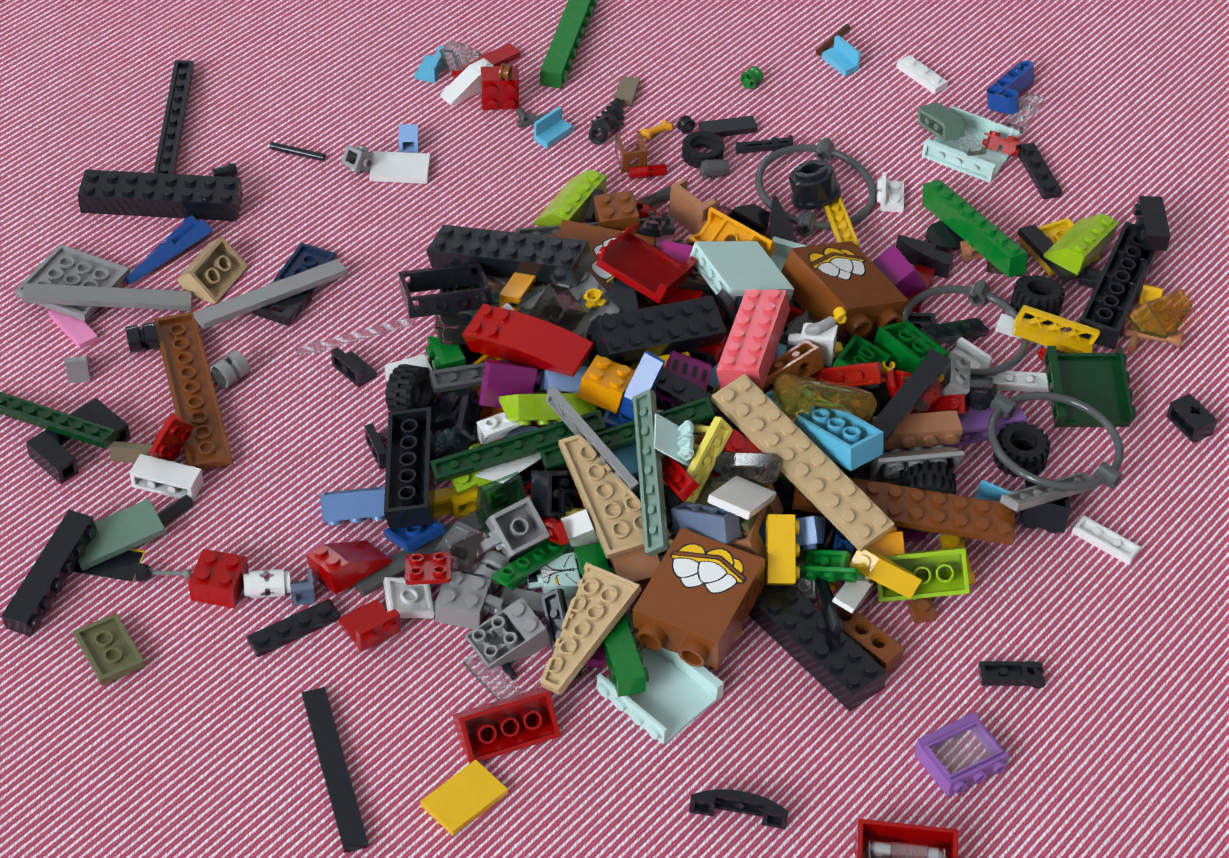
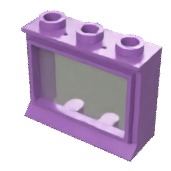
M975 711L919 738L914 755L947 797L955 793L960 794L964 792L967 787L975 783H982L993 774L1002 773L1007 768L1010 753H1006L979 720L978 714Z

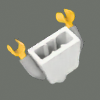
M837 307L833 311L834 317L829 316L816 323H805L801 334L789 332L788 344L796 346L806 339L819 347L823 364L832 367L833 359L837 358L844 349L841 342H836L838 329L836 322L839 324L846 322V311L843 307Z

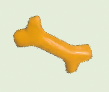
M663 119L660 125L650 129H641L640 131L642 137H646L650 141L651 137L665 130H673L674 125Z

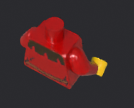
M883 361L881 370L885 377L890 398L892 399L912 373L899 370L894 372L892 370L895 367V362L891 361L889 367H887L885 361ZM941 374L909 414H915L916 410L927 412L941 398L940 382L944 380V375Z

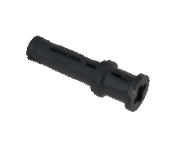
M792 135L785 138L774 136L771 140L736 142L735 147L736 154L774 152L780 148L794 145Z

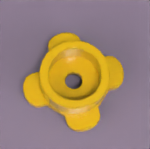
M596 288L589 289L583 295V299L586 300L585 307L591 309L603 306L606 303L602 297L604 295L603 291Z

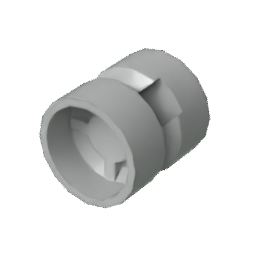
M234 350L226 355L223 360L221 359L210 367V373L215 382L220 387L226 389L233 385L237 379H241L249 374L250 365L243 354Z
M489 551L485 554L472 575L492 579L494 572L510 562L501 553ZM493 579L492 594L495 593L500 583Z

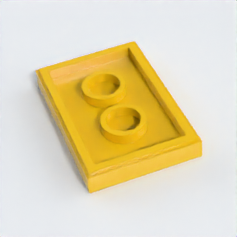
M475 759L422 799L420 803L422 808L454 836L508 795V789Z

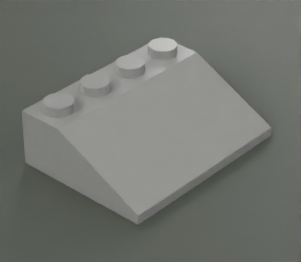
M936 445L929 449L914 447L907 451L893 449L889 452H884L868 463V466H870V470H868L869 480L874 479L876 482L887 484L901 483L902 474L904 471H907L908 467H914V464H923V462L943 464L954 473L965 453L963 450L943 447V445Z

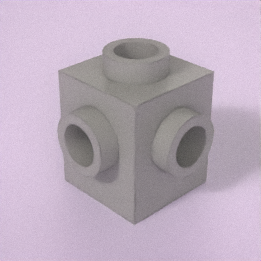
M360 144L357 147L347 145L341 163L348 166L349 170L353 172H368L372 166L374 154L369 152L366 146Z

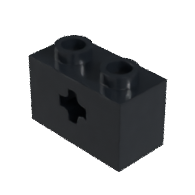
M1191 394L1170 402L1166 415L1192 443L1213 435L1217 423L1214 415L1204 408Z

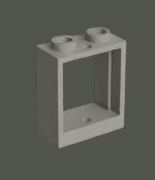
M952 353L948 357L950 359L949 365L942 372L944 380L940 382L941 396L965 394L966 396L970 392L971 361Z

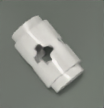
M284 569L259 570L243 574L245 597L285 596V594H291L290 571H284ZM264 573L271 574L268 579H264ZM265 589H270V595H265Z

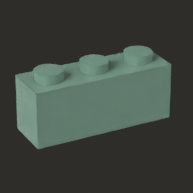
M938 102L918 107V124L943 141L965 137L966 122L961 116Z

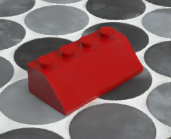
M543 687L452 714L458 738L469 763L475 759L480 762L561 737L550 691Z

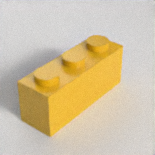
M768 514L766 516V585L793 586L796 584V580L800 578V568L796 566V557H799L800 546L799 543H795V534H799V520H795V515Z

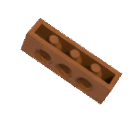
M806 339L775 358L762 392L765 394L791 380L800 383L803 378H808L824 368L819 347Z
M837 605L844 625V632L887 671V674L902 663L905 648L898 641L893 640L880 627H876L863 614H859L857 611L851 613ZM821 606L819 609L825 613L823 606Z

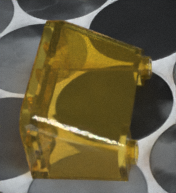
M791 373L780 375L772 388L781 411L792 421H795L796 415L804 411V413L809 414L812 406L815 405L850 412L869 423L877 407V401L870 392L847 384Z

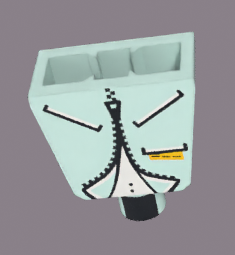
M574 552L561 555L539 569V574L527 576L529 589L542 588L543 594L561 588L564 590L565 599L570 600L576 596L577 584L580 579Z

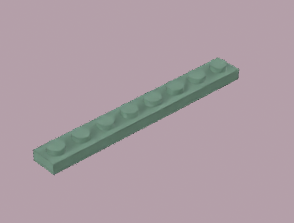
M648 389L633 396L632 399L645 554L653 556L669 549L661 452L654 448L655 414L657 413L655 391Z

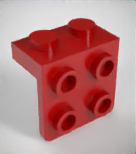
M171 412L151 445L153 447L149 454L158 459L174 461L179 456L180 449L185 441L190 438L194 426Z
M437 552L432 554L415 553L406 555L405 583L407 585L451 582V571H453L451 553Z
M373 600L339 618V624L361 652L401 632L399 612L396 609L387 612L378 600Z

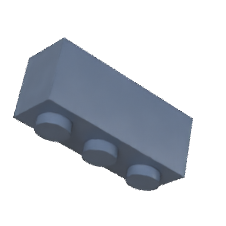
M684 502L671 508L674 535H677L679 530L684 528L727 545L741 537L739 516L724 509Z

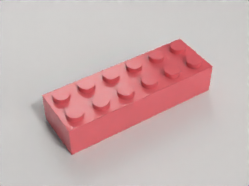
M751 289L745 291L716 369L720 389L745 374L763 391L790 312L786 290Z

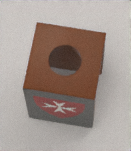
M637 131L636 151L625 152L619 133L615 134V154L621 172L628 173V167L645 166L647 164L648 151L641 131ZM633 158L640 159V161L635 165L629 164L630 160Z

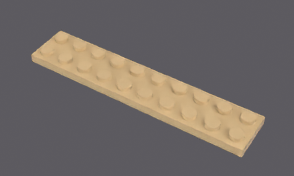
M745 374L711 396V401L860 552L894 528L895 523Z

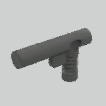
M520 107L516 110L521 119L517 121V126L521 128L532 125L548 113L535 116L534 113L526 114L523 108Z

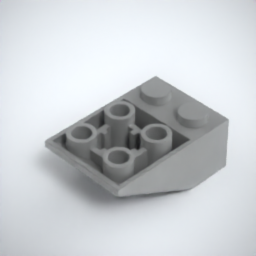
M522 597L464 635L488 669L531 656L551 643L547 629Z

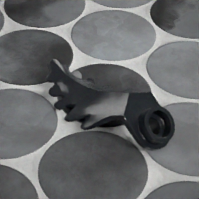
M619 98L610 102L611 106H606L607 111L601 112L603 116H596L598 120H591L592 125L589 139L592 143L596 145L603 144L608 138L610 128L622 129L618 125H624V123L619 120H624L625 117L620 115L624 113V110L620 109L623 107V104L620 103ZM601 133V138L597 139L596 134Z

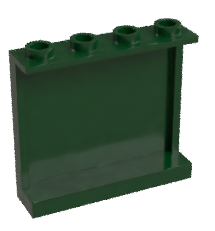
M1047 346L1044 364L1049 392L1071 396L1091 405L1106 416L1115 427H1129L1132 419H1135L1136 416L1135 406H1132L1131 402L1133 392L1132 389H1129L1128 385L1130 375L1129 371H1126L1125 368L1127 359L1126 354H1123L1122 346H1118L1116 353H1057L1056 346ZM1050 401L1054 427H1103L1091 415L1076 407Z

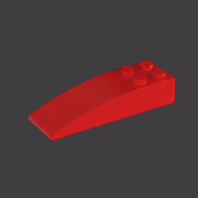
M488 304L481 306L462 333L470 351L572 377L575 376L595 346L594 342L550 322Z

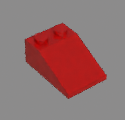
M367 540L324 544L306 554L309 567L312 569V576L334 594L342 592L392 563L390 557Z

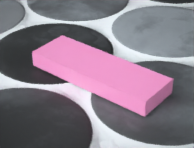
M52 309L48 310L49 316L80 350L98 342V336L83 320Z

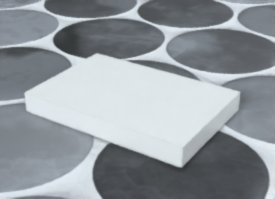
M373 151L374 157L370 168V181L427 184L430 166L429 153Z
M736 475L709 494L707 502L748 520L775 500L776 492Z

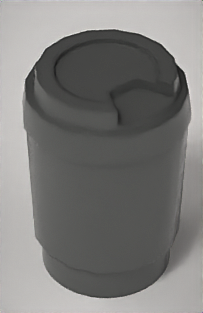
M723 159L702 160L699 167L700 175L703 178L728 175L730 170L728 160Z

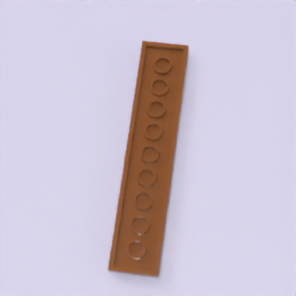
M194 311L155 318L153 320L156 326L175 413L194 426L190 438L183 444L188 466L205 470L233 464L198 323L194 319Z
M849 477L895 523L894 526L1013 545L1015 541V510L1000 502ZM794 485L792 509L822 514Z

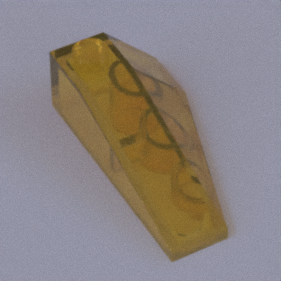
M1181 289L1144 303L1130 313L1128 317L1131 325L1138 333L1166 339L1178 333V328L1183 324V319L1188 315L1192 304Z

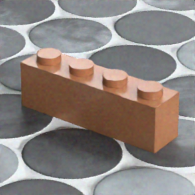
M957 410L908 414L883 445V450L960 444L963 429Z

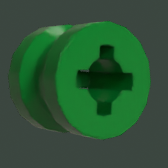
M752 66L741 74L740 80L745 88L753 89L763 81L764 76L758 67Z

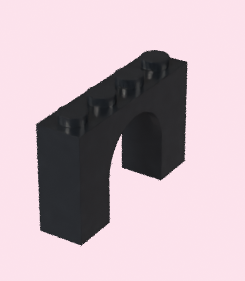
M97 398L70 414L118 430L120 437L115 441L127 442L131 439L128 424ZM46 429L26 442L28 454L34 462L56 481L63 484L79 473L76 458L62 447L71 437Z

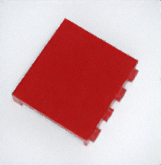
M636 222L631 227H627L622 234L619 233L615 240L611 239L606 247L602 246L597 254L599 259L596 266L660 304L691 276L698 259L691 256L682 264L636 236L634 233L639 225Z

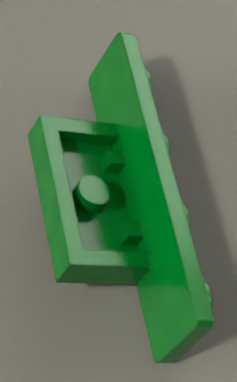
M547 540L494 572L492 579L506 588L514 590L527 582V576L539 574L540 568L568 552L569 546Z
M808 550L804 566L796 565L800 568V578L809 581L824 579L829 582L844 580L849 583H856V580L865 581L866 577L857 568H848L851 554L848 551Z

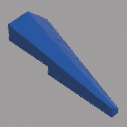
M193 215L186 217L179 227H176L168 237L146 256V259L141 264H138L125 277V280L132 284L213 232L211 227L204 219L197 221Z

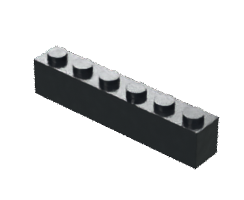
M73 510L67 511L2 613L1 617L6 629L31 637L34 630L39 628L42 617L46 611L50 610L57 593L62 591L67 577L73 573L75 564L85 554L90 540H93L96 536L97 528L92 516Z

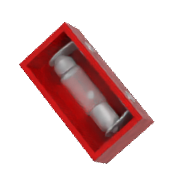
M859 819L855 835V858H958V829Z

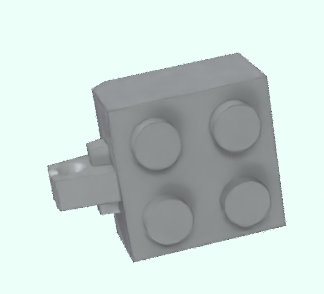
M528 496L491 515L485 523L490 530L488 533L490 538L482 541L480 546L484 552L496 548L497 551L501 550L507 560H511L546 542L550 534Z
M451 571V582L442 584L435 602V622L475 629L481 625L484 614H497L502 611L504 600L492 595V579Z

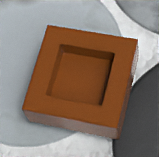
M931 598L910 600L908 602V609L914 624L936 621L937 613Z

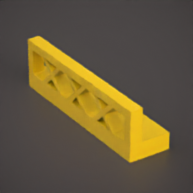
M1026 305L1022 306L1013 323L1014 336L1045 346H1056L1057 350L1066 353H1092L1093 344L1100 334L1098 329ZM1025 313L1034 315L1035 318L1026 319L1023 316ZM1049 320L1052 321L1054 324L1047 326L1044 325L1042 322ZM1070 327L1073 331L1065 332L1061 328ZM1088 333L1091 334V337L1086 339L1081 337L1080 334Z

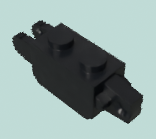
M970 377V392L966 395L967 407H973L978 411H985L987 408H990L991 401L997 393V384H993V377Z

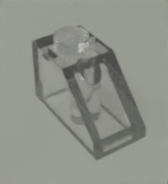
M456 41L446 43V46L439 50L446 71L460 70L482 56L479 51L469 45L456 43Z

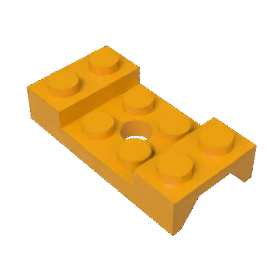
M712 207L708 210L707 222L700 232L690 235L688 238L693 243L695 241H728L730 238H736V241H757L770 258L777 249L772 240Z

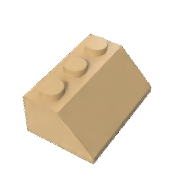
M221 236L208 243L176 281L186 291H191V296L215 304L248 265Z

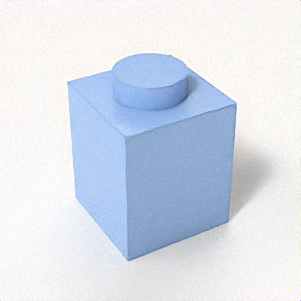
M418 124L399 125V152L418 153Z

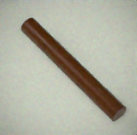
M845 24L815 51L816 54L821 56L822 52L828 50L834 44L835 36L839 35L842 37L851 29L850 25Z

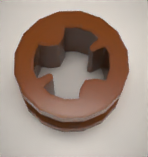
M502 63L499 69V79L505 78L506 81H510L512 65L506 66L505 63Z

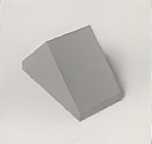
M90 356L64 358L69 383L91 381Z

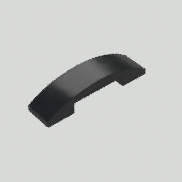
M728 789L707 790L692 794L689 813L712 817L714 809L763 817L762 825L786 829L789 812L779 804L760 795Z

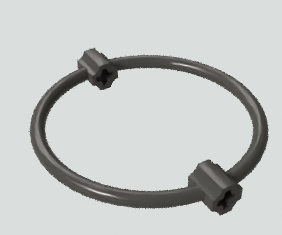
M825 137L818 141V145H791L772 152L762 160L755 175L758 195L771 210L772 200L764 189L763 174L767 166L778 157L795 152H816L815 157L820 161L826 162L831 160V156L846 162L863 177L869 193L865 207L859 213L850 217L852 225L864 219L872 210L876 201V187L869 172L858 161L841 151L833 149L834 143L831 139ZM784 211L789 222L798 225L796 231L801 236L807 237L813 234L814 229L832 230L829 222H816L817 217L811 211L800 213V217Z
M979 280L973 282L972 287L946 285L924 290L908 301L901 317L903 321H908L911 310L919 302L934 295L947 293L969 295L968 300L974 306L984 304L985 300L990 301L1006 311L1014 320L1018 312L1003 299L989 293L990 287L986 281ZM1021 338L1018 352L1001 365L982 369L970 368V377L992 376L1013 368L1026 355L1029 340Z
M999 392L991 401L990 408L994 411L989 418L987 427L989 443L998 459L1016 475L1036 485L1062 491L1087 490L1102 484L1114 489L1121 481L1123 474L1118 470L1122 465L1124 457L1122 439L1110 420L1091 405L1071 396L1053 392H1027L1011 398ZM1049 400L1068 404L1086 412L1102 424L1113 440L1115 458L1111 466L1103 461L1095 471L1094 479L1082 482L1049 480L1023 469L1007 456L996 436L997 421L1001 415L1008 420L1012 418L1018 409V403L1025 401Z

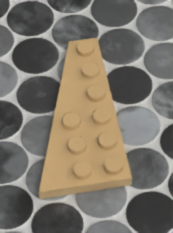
M580 434L559 440L558 445L606 558L609 559L645 547L641 501L620 478L618 479L613 474L608 464L603 463L597 456V452ZM668 532V539H670L671 534Z
M586 562L583 578L579 579L577 584L576 596L572 598L562 623L561 635L555 641L554 653L548 659L540 683L543 688L560 696L642 592L639 584Z

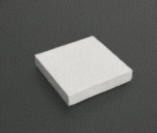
M384 577L383 585L387 612L396 609L400 614V618H434L435 612L430 584L407 585L405 578Z

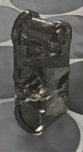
M724 452L717 456L716 463L720 466L721 472L719 476L724 482H728L737 475L751 482L773 483L779 477L783 466V459L776 453Z

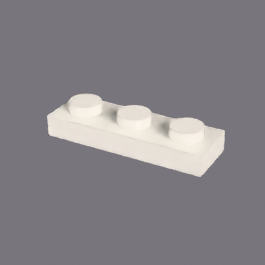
M911 55L897 61L896 68L933 94L948 87L947 80Z

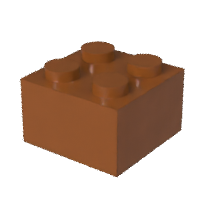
M632 190L593 196L597 226L624 231L627 227H631L637 222L639 225L635 234H640L639 214Z

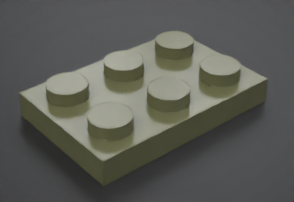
M117 613L73 631L75 640L101 686L145 667L141 654Z

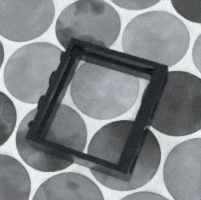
M480 262L398 272L400 291L409 318L478 310L483 304L492 305L491 287ZM477 268V272L471 274V269ZM405 277H410V282H406ZM475 284L478 287L476 289L411 297L410 294L413 292ZM413 301H418V305H414Z

